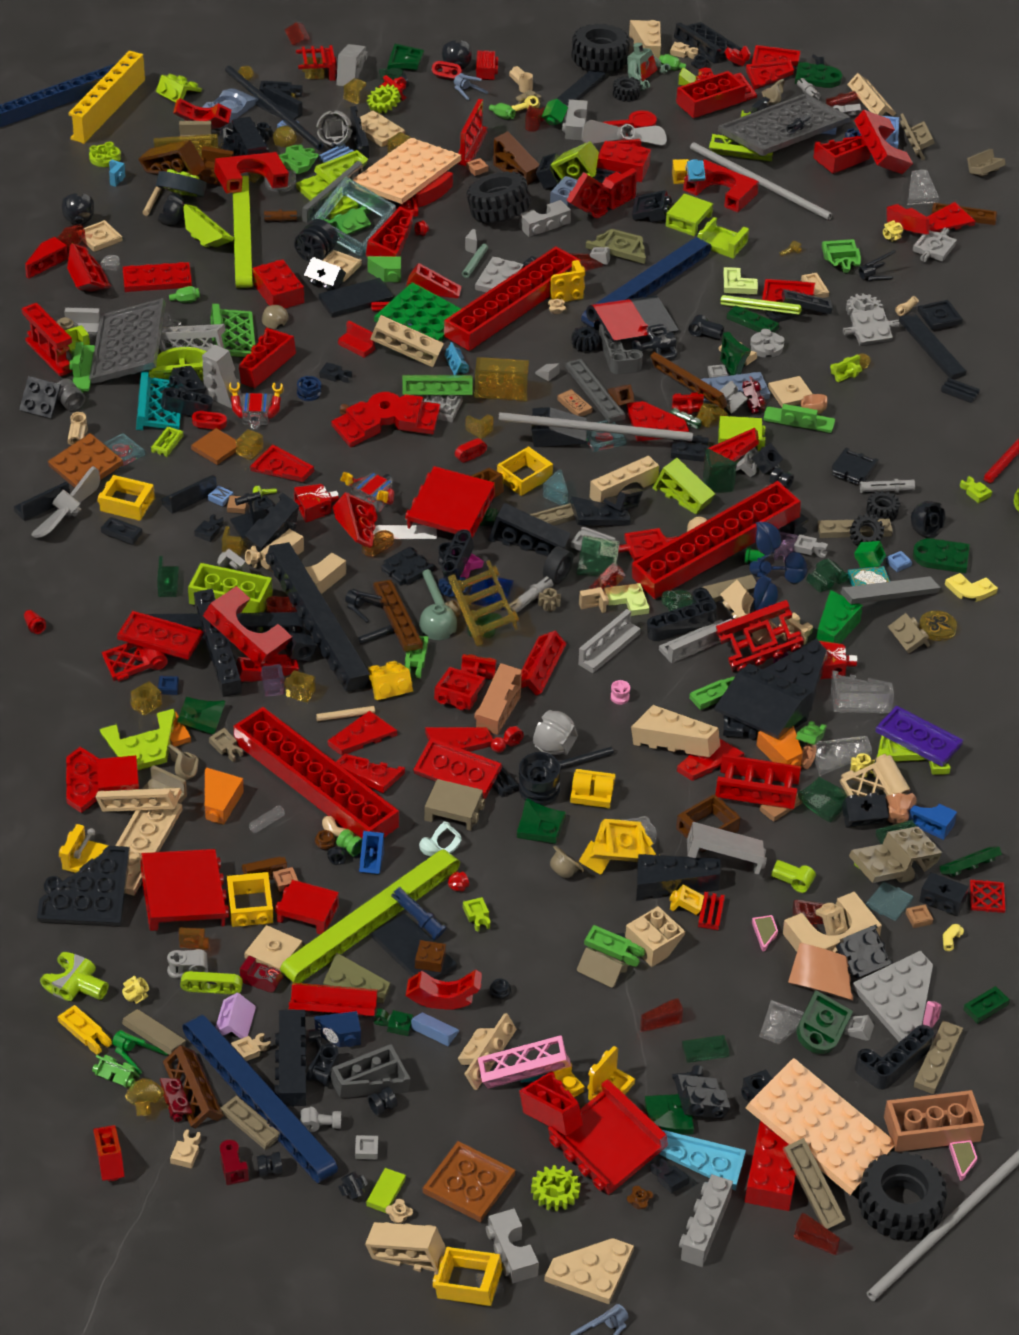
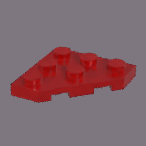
M644 401L626 403V410L631 425L634 427L689 432L686 421ZM635 436L637 441L663 439L654 437Z
M81 746L66 757L67 804L80 813L97 801L98 779L96 759H99Z

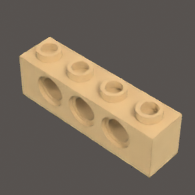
M382 315L370 338L377 343L431 367L434 366L444 344Z

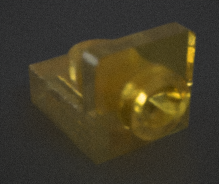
M703 403L696 418L701 419L705 427H709L712 420L720 419V416H727L728 413L715 404Z

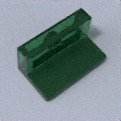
M159 556L157 575L158 597H177L179 566H164L163 556Z

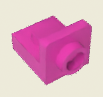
M471 553L461 577L468 579L470 571L482 568L484 561Z

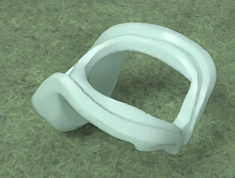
M444 821L436 829L431 839L428 837L422 838L419 848L423 854L430 857L441 849L452 853L460 845L461 836L450 826L449 822ZM448 828L456 836L448 847L441 848L437 843L438 837Z

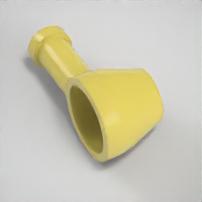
M531 95L525 99L524 103L511 107L516 112L523 109L533 112L539 108L540 101L538 97ZM530 100H535L536 103L532 104Z

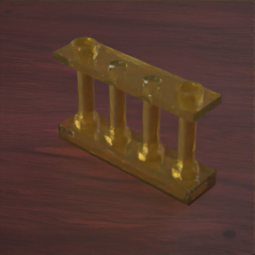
M490 560L486 561L488 571L471 578L457 581L455 574L448 577L476 646L483 644L481 636H484V633L512 622L515 630L518 629L516 623L519 621L516 611H511L497 578L500 576L496 565L492 567ZM488 578H493L494 586L470 596L463 595L462 591L466 587ZM499 592L501 601L476 611H470L468 606L472 602ZM501 608H506L508 616L483 626H476L475 621L478 620L477 618Z

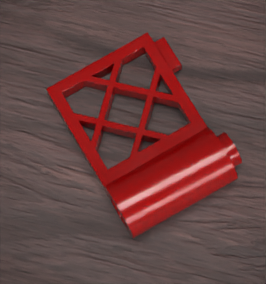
M126 643L101 652L113 681L118 680V682L149 668L160 670L168 662L165 653L132 643ZM137 648L134 654L127 653L129 649ZM118 655L116 661L108 659V657ZM123 657L130 658L128 664L121 662ZM135 660L143 662V664L137 666L133 665ZM117 667L124 668L121 672L116 674L114 672Z

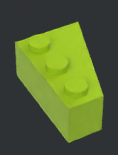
M678 458L662 469L652 488L666 493L665 496L669 499L673 497L678 500L679 505L694 514L707 507L715 495Z

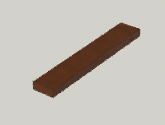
M654 352L650 355L654 368L695 393L704 394L705 399L724 409L727 406L724 393L658 353Z
M392 580L374 582L373 588L378 596H382V600L379 601L404 652L423 649V643Z

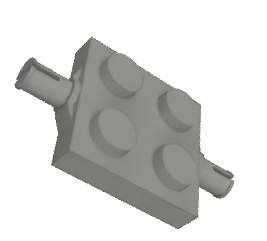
M944 228L940 233L929 230V234H923L915 243L913 251L922 255L920 257L921 261L924 260L926 262L931 257L943 262L955 247L957 240L947 236L949 233L948 228Z
M883 308L855 312L850 315L852 327L843 328L844 335L854 334L859 346L891 341L893 337L890 328L899 327V320L888 321Z

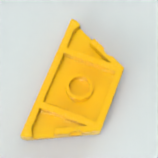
M604 819L600 824L590 858L638 862V854L656 855L651 847L653 842L647 836L641 822Z

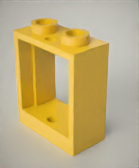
M528 446L497 465V472L503 474V483L522 496L552 478L553 463ZM525 465L535 471L523 480L513 474Z
M113 475L110 481H107L105 489L98 495L100 511L141 521L155 499L153 484ZM116 491L138 496L135 502L113 498L112 496Z
M268 872L227 876L232 927L273 923V906ZM265 892L266 906L236 909L234 895Z
M447 1247L444 1256H441L439 1260L438 1275L435 1274L433 1278V1288L436 1289L437 1298L491 1306L503 1269L500 1254ZM454 1266L484 1270L485 1274L480 1288L449 1284Z

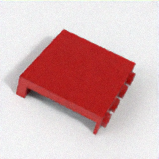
M434 466L432 471L427 473L424 485L420 486L418 496L413 499L411 509L406 512L407 528L410 529L414 522L454 534L459 530L466 529L473 538L495 496V483Z
M215 849L141 853L140 869L150 931H157L159 922L220 919L221 927L225 926V919L229 918V907L224 903L226 902V890L222 889L224 883L223 873H219L221 860L220 857L216 856Z
M606 1079L601 1084L602 1092L580 1109L583 1124L581 1127L567 1136L554 1130L551 1126L548 1127L550 1143L555 1148L559 1147L569 1162L572 1163L574 1161L578 1165L579 1171L585 1177L589 1176L599 1191L603 1190L610 1195L668 1146V1139L665 1132L611 1081Z

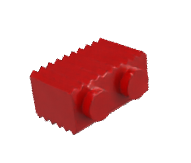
M478 50L476 77L494 80L495 75H498V57H495V51Z

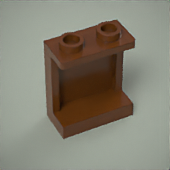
M203 146L201 149V159L206 168L197 176L199 180L222 186L214 173L215 158L234 157V151Z

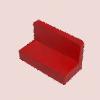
M348 321L346 323L347 333L338 339V345L365 358L375 350V341L370 339L373 332Z

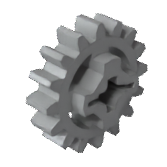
M862 293V296L858 294L855 297L851 296L846 304L848 315L855 312L883 308L881 300H877V297L872 298L870 294L865 295L864 293Z

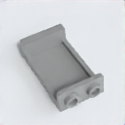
M696 822L692 823L687 838V853L689 857L696 858L698 849L703 848L753 862L754 874L759 875L760 869L765 868L767 857H765L766 849L763 847L762 840Z

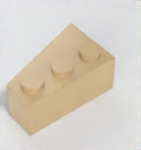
M630 20L629 36L633 38L634 44L642 43L643 48L651 49L653 54L659 59L661 50L660 21Z
M374 1222L365 1243L372 1259L400 1266L401 1263L412 1265L415 1271L421 1272L423 1268L434 1271V1275H438L439 1260L446 1251L445 1244L437 1227L431 1225Z

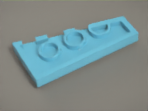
M662 1130L667 1134L668 1146L659 1155L708 1178L713 1174L733 1181L732 1189L736 1191L746 1150Z

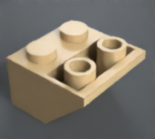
M658 906L627 924L625 938L644 948L645 954L642 958L653 967L668 958L685 935V931Z

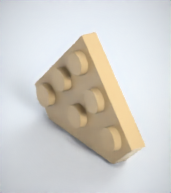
M611 1238L555 1257L546 1272L545 1282L610 1304L633 1253L634 1246Z

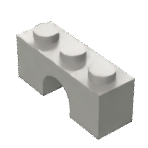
M569 99L562 127L565 139L582 140V129L586 123L588 101Z
M559 200L547 204V214H539L534 209L523 212L519 216V228L528 237L570 224L571 209Z
M515 1209L490 1215L488 1226H486V1233L489 1239H493L495 1254H500L504 1275L509 1276L512 1284L538 1276L539 1262L531 1245L517 1247L511 1244L522 1240V1224Z

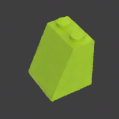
M589 141L563 153L551 166L561 179L568 176L578 180L583 172L594 177L599 152L592 142Z

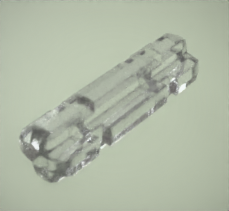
M280 805L274 807L250 822V830L253 833L262 830L261 827L265 828L275 822L276 818L283 817L285 815L284 809Z

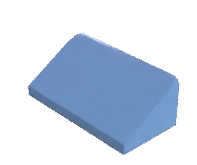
M423 1012L411 1020V1029L446 1046H449L459 1033L458 1029Z

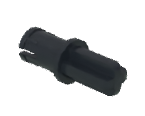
M805 114L801 118H796L793 123L787 125V132L791 130L789 134H794L796 131L804 129L805 125L812 121L811 116Z

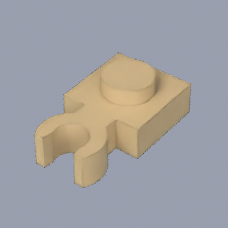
M674 42L670 49V55L682 58L688 56L694 59L698 55V48H689V45Z
M260 1033L253 1040L247 1036L232 1042L231 1046L247 1062L260 1056L261 1051L269 1050L271 1042L263 1043L265 1035Z
M186 1129L184 1131V1142L177 1141L170 1157L171 1164L188 1168L193 1167L199 1153L200 1132H197L194 1138H189V1130Z

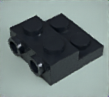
M666 190L636 196L632 210L633 220L649 217L651 222L666 219L667 212L670 210L669 206L672 205L671 196H668Z
M678 1074L674 1079L684 1115L724 1118L730 1109L726 1091L719 1089L716 1078Z

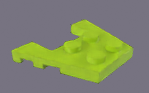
M174 709L157 713L159 729L120 739L117 724L100 729V733L117 757L136 755L138 770L167 762L168 746L171 744L170 737L171 733H173V721L176 718V713Z
M881 736L877 757L883 754L891 755L896 762L928 760ZM929 760L932 775L950 774L951 768L948 763L942 767Z

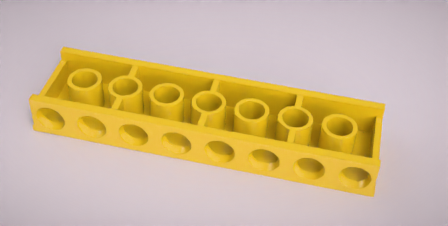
M128 51L68 113L69 116H72L74 134L71 136V140L85 144L145 81L142 53Z

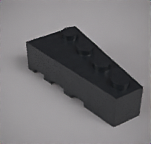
M250 116L232 119L233 135L240 149L241 156L269 153V147L265 144L264 137H261L256 122H253ZM248 172L249 177L262 176L258 173Z
M638 854L636 901L653 896V899L661 898L662 895L672 894L674 890H678L682 885L698 893L719 890L720 859Z

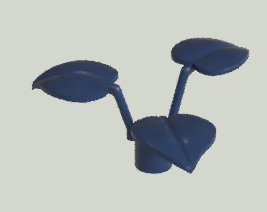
M756 522L757 548L766 555L750 564V572L760 577L754 589L755 611L771 606L777 601V587L771 583L772 580L769 577L765 576L771 570H785V579L790 583L801 582L806 577L808 570L804 557L798 552H791L786 556L785 566H771L765 560L774 554V549L778 548L781 544L779 530L767 522Z

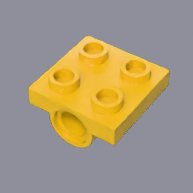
M576 769L573 777L570 803L610 808L615 774Z

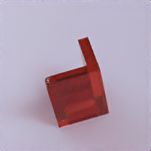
M296 22L284 29L292 45H296L302 40L308 41L310 39L303 23Z

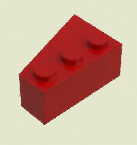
M855 136L843 138V141L839 142L829 140V143L825 144L815 142L813 158L834 174L870 159V151L863 137Z
M553 1071L519 1090L523 1113L547 1126H551L566 1136L583 1125L578 1101L569 1090H565L563 1083L556 1079Z

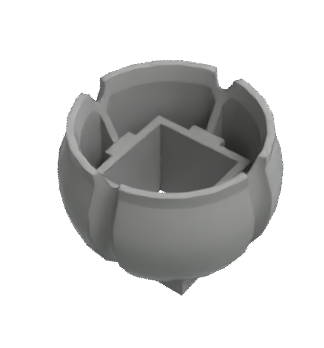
M335 110V112L328 111L319 118L316 126L319 129L317 131L319 139L331 147L345 144L352 135V130L350 129L352 126L351 120L341 111ZM329 121H342L343 136L330 137Z
M548 710L542 716L543 722H538L533 744H536L535 747L541 752H546L553 756L567 755L578 737L574 722L563 712Z

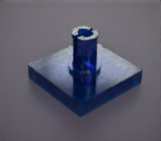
M488 571L486 575L478 573L469 593L468 603L504 610L512 591L514 580L499 578L494 571Z

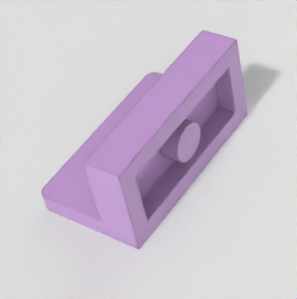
M237 992L223 1000L215 1028L222 1036L233 1032L240 1039L247 1037L256 1006Z

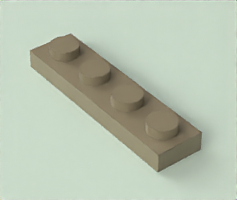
M879 519L878 522L882 521V526H884L883 537L892 536L890 519ZM854 520L818 521L819 537H850L851 534L849 532ZM869 526L860 528L861 534L865 537H871L874 534L873 529Z
M942 1021L915 1079V1088L931 1094L935 1093L963 1031L962 1027Z
M802 1138L784 1147L783 1150L823 1230L844 1221L845 1218L805 1139Z

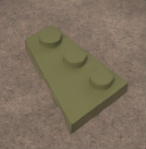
M337 952L323 982V985L378 989L377 1002L384 1004L390 990V982Z

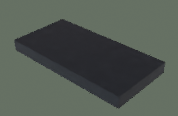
M381 278L318 294L319 300L331 317L369 308L372 302H391L394 299V296Z
M405 913L372 932V938L412 977L423 971L438 980L457 968V963L447 953L441 972L415 968V958L420 940L434 941Z

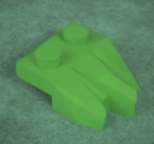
M292 145L286 147V152L278 156L284 166L291 170L292 173L301 174L311 168L319 154L314 153L315 150L313 148L305 149L302 145Z
M854 239L822 242L824 258L834 267L840 265L843 272L848 273L850 265L860 266L861 256L859 248H856Z

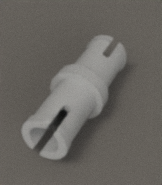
M804 78L800 79L803 83L798 80L797 86L803 90L804 94L806 93L820 99V93L815 90L812 84H809Z

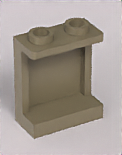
M437 779L425 805L424 820L432 822L435 815L466 822L467 830L471 831L473 825L478 823L479 811L483 810L485 806L483 790Z

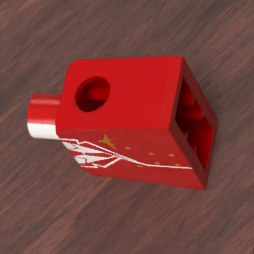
M322 484L294 487V502L299 505V511L305 522H310L332 512L331 503L339 500L337 491L327 493Z
M819 641L828 654L822 668L821 679L844 677L846 667L857 666V655H846L845 645Z

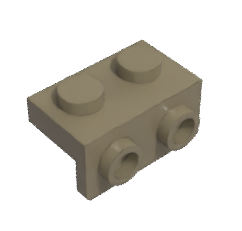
M993 149L985 150L967 158L969 172L979 176L988 175V172L997 171L1000 167L1006 165L1005 159L994 158Z
M906 613L888 626L908 654L923 643L927 648L931 646L927 641L930 637L924 629L919 630L918 627L920 625L914 617L910 619Z

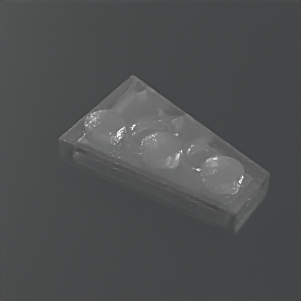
M922 169L912 171L908 205L939 203L938 193L928 171Z
M867 736L819 741L816 743L814 759L819 775L821 776L850 764L851 758H856L858 754L872 755V747Z

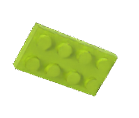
M317 174L297 182L296 189L311 201L330 184ZM343 192L322 212L330 219H333L338 214L344 215L353 208L358 209V203L347 193Z

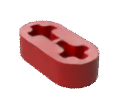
M480 438L471 440L460 445L455 450V457L463 463L485 453L487 444Z

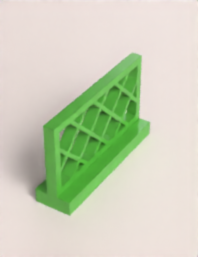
M212 304L211 325L224 324L231 327L229 330L225 328L226 331L221 335L224 349L230 346L233 350H226H229L231 356L246 357L252 351H245L243 349L248 348L251 350L253 345H255L252 312L220 309L219 304ZM240 317H248V319L244 321ZM237 331L240 334L237 336L233 332ZM230 336L232 339L228 340L225 337ZM216 337L212 338L213 345H218ZM246 337L249 340L246 342L242 338ZM235 342H239V343L242 344V345L237 346V345L234 344V343H235Z
M402 375L403 395H472V375Z

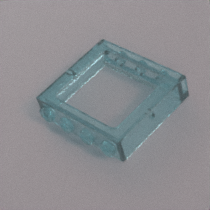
M345 176L314 215L313 219L325 220L343 196H348L382 217L363 243L332 226L338 236L337 243L361 257L366 252L367 241L394 213L396 205Z

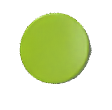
M106 142L98 146L93 145L89 148V160L95 166L110 167V160L118 162L121 160V151L114 146L113 142Z

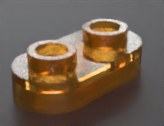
M381 530L375 533L371 548L362 545L363 554L375 556L392 546L394 543L393 533L388 530Z

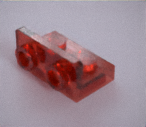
M612 563L589 589L601 587L603 590L608 584L611 587L617 586L626 575L619 566Z

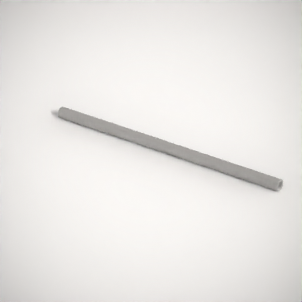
M695 142L691 144V150L732 171L759 181V185L826 220L832 218L831 212Z
M499 412L498 421L682 441H692L693 433L502 412Z
M1019 1150L868 1290V1298L875 1301L1005 1179L1019 1165Z

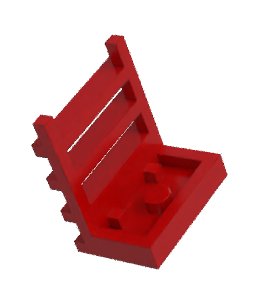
M329 45V48L320 46L319 49H314V46H311V49L302 47V49L296 50V54H302L304 65H298V69L327 68L329 81H335L338 65L332 45ZM306 53H311L313 64L307 63ZM315 53H321L322 64H317Z

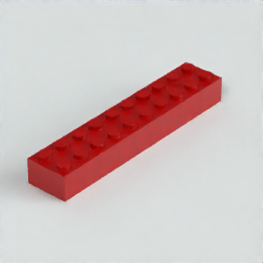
M555 246L445 319L444 337L468 351L472 350L550 297L551 276L572 272V261L579 260L581 264V260Z
M776 481L632 562V578L637 583H640L650 596L656 599L755 543L757 533L756 522H767L779 529L799 518L801 501L780 482Z
M264 707L233 726L234 738L237 740L239 747L325 814L332 816L343 828L354 832L355 836L363 838V831L384 833V837H386L399 827V810Z

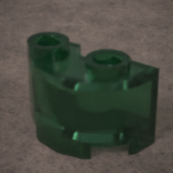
M824 559L816 564L817 568L812 574L809 573L806 579L808 583L821 593L831 589L835 582L838 584L849 580V575L835 561Z

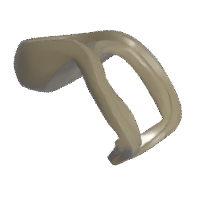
M784 79L777 81L771 88L762 91L763 97L770 99L767 104L773 106L780 103L785 83Z
M169 744L170 759L176 762V776L185 780L194 777L197 773L199 758L189 752H181L176 746Z

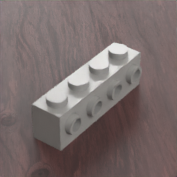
M711 1174L709 1182H704L701 1190L702 1199H697L694 1206L695 1215L694 1217L690 1216L687 1223V1235L683 1234L679 1243V1247L682 1248V1261L703 1267L730 1201L733 1181Z

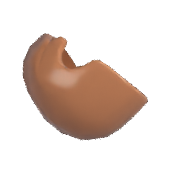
M823 394L806 395L801 400V407L818 410L817 415L821 414L827 408V396Z

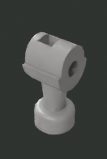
M311 1106L301 1110L300 1122L310 1132L317 1131L319 1125L332 1124L333 1129H341V1111H333L332 1115L318 1114L317 1110Z

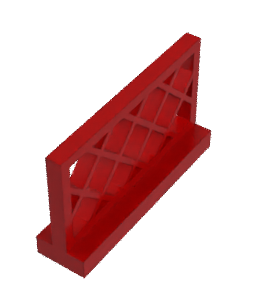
M478 99L461 131L460 150L457 153L461 155V161L457 163L458 165L466 166L467 162L474 160L488 132V127L482 126L483 99Z

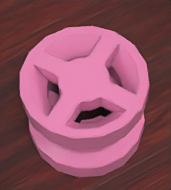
M623 680L613 682L611 685V701L615 704H626L630 698L629 683Z

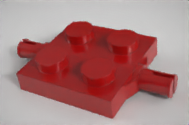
M660 528L625 533L624 539L626 544L617 545L616 550L617 553L628 551L633 560L636 561L677 538V536L666 538Z

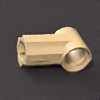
M518 66L513 67L509 72V76L519 85L520 92L533 91V75L524 72Z
M75 412L70 417L71 425L68 435V444L70 445L85 437L88 431L86 415L83 412Z

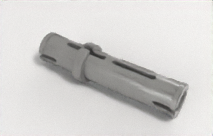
M914 479L860 482V493L894 491V493H899V491L915 490Z
M546 576L539 583L531 585L528 591L506 606L509 613L513 611L511 615H515L533 600L539 598V593H543L545 589L553 587V581Z

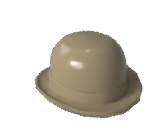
M553 846L556 852L551 858L550 866L556 874L562 878H569L577 871L584 872L581 865L568 857L561 848Z

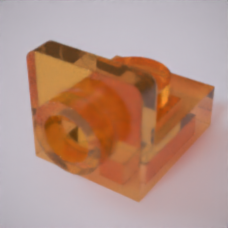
M179 928L180 948H199L204 951L209 949V937H205V929Z

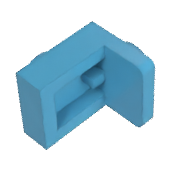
M693 159L687 161L685 171L688 173L689 182L705 181L703 160Z
M110 160V185L116 187L126 177L125 163Z

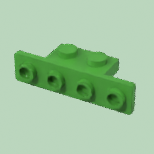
M375 202L371 204L366 203L359 209L353 208L344 215L338 214L333 219H325V221L331 224L332 227H336L343 238L371 225L366 214L371 213L376 204Z
M76 342L75 349H72L73 360H70V370H73V383L81 392L89 391L91 384L89 376L95 345H83V342Z
M783 404L782 409L768 406L764 414V421L832 433L835 424L834 418L818 416V410Z

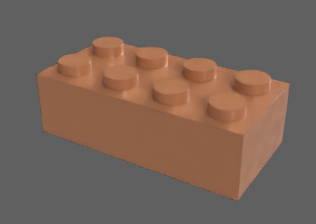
M972 1090L888 1100L886 1102L884 1119L889 1135L893 1139L895 1152L948 1146L953 1142L981 1141L984 1123Z

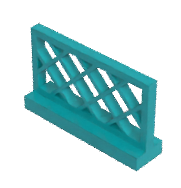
M141 372L136 430H143V426L164 429L171 427L179 430L180 413H171L164 410L160 404L162 398L160 391L173 386L170 385L169 380L148 377L149 372ZM151 384H156V385H159L160 387L155 388V387H153ZM155 394V395H157L159 398L154 399V398H152L151 396ZM156 406L158 409L152 410L150 407ZM163 412L167 416L161 417L159 413ZM151 417H154V418H156L157 420H156V421H152V420H148V419L151 418ZM172 419L175 423H168L167 420Z

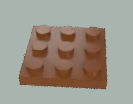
M91 433L48 461L49 467L74 488L92 466L99 470L101 480L124 465L123 460Z
M457 1141L424 1185L423 1194L481 1222L515 1176V1169Z

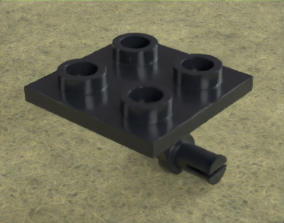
M28 376L19 410L52 419L61 384Z
M259 491L252 494L246 493L242 497L235 498L237 506L246 503V514L230 518L231 523L243 542L244 535L259 518L263 520L268 515L265 509L253 512L252 501L261 499Z

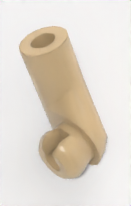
M326 816L322 820L324 830L331 831L335 837H338L345 830V828L337 827L332 816Z

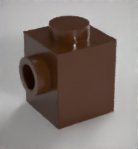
M631 384L608 389V393L618 405L634 402Z

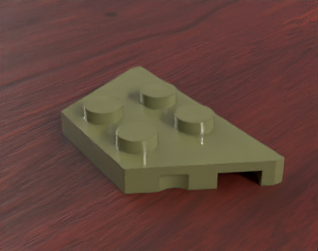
M610 229L606 233L596 236L595 241L591 242L588 240L586 242V248L588 249L608 247L610 255L644 264L646 262L643 238L641 236Z

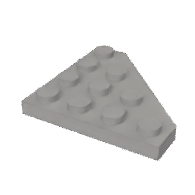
M918 951L852 984V989L898 1042L903 1040L917 1026L922 1025L933 964L921 951Z

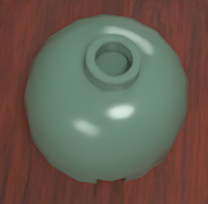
M437 603L427 606L420 617L419 628L421 633L423 634L424 632L431 640L448 639L450 634L453 632L455 634L457 629L455 612L445 604Z

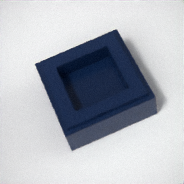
M159 676L158 694L177 695L179 677Z

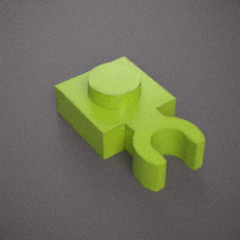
M970 476L967 477V482L964 480L960 482V487L967 490L966 494L977 503L992 496V490L981 482L975 483L974 479Z
M483 897L464 901V912L469 922L475 921V930L479 932L481 924L486 925L487 929H490L489 911Z

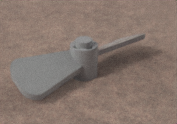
M589 120L584 124L581 137L583 143L591 141L592 144L603 143L605 140L641 139V142L662 146L667 141L665 131L660 126L634 128L630 124H625L617 127L594 120Z
M92 466L71 494L65 490L61 491L52 503L58 510L35 529L31 535L34 538L47 535L55 528L65 514L69 518L72 515L76 517L81 511L80 502L94 493L99 487V470Z

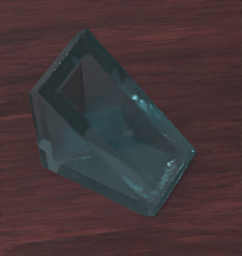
M557 470L543 483V497L561 506L568 504V491L562 470Z

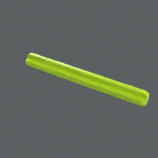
M722 295L720 300L721 305L726 306L737 305L742 308L796 315L801 313V305L726 295Z

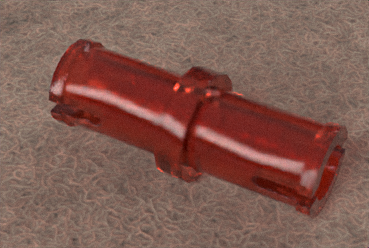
M856 91L846 94L840 93L838 96L827 98L826 104L831 107L836 105L843 106L848 102L856 101L858 96Z

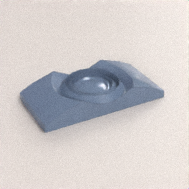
M237 89L223 90L215 101L206 102L202 108H211L220 103L232 109L228 123L230 124L232 119H237L255 106L259 100Z

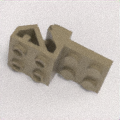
M917 826L890 831L887 833L883 844L851 850L849 857L872 883L895 878L900 883L912 881L915 878L914 875L916 873L911 866L913 861L925 872L938 862L942 852L927 837L923 830Z

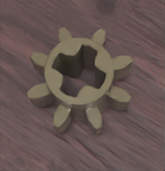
M552 588L545 589L543 593H539L538 606H542L545 611H554L556 607H560L561 594H557L556 590Z

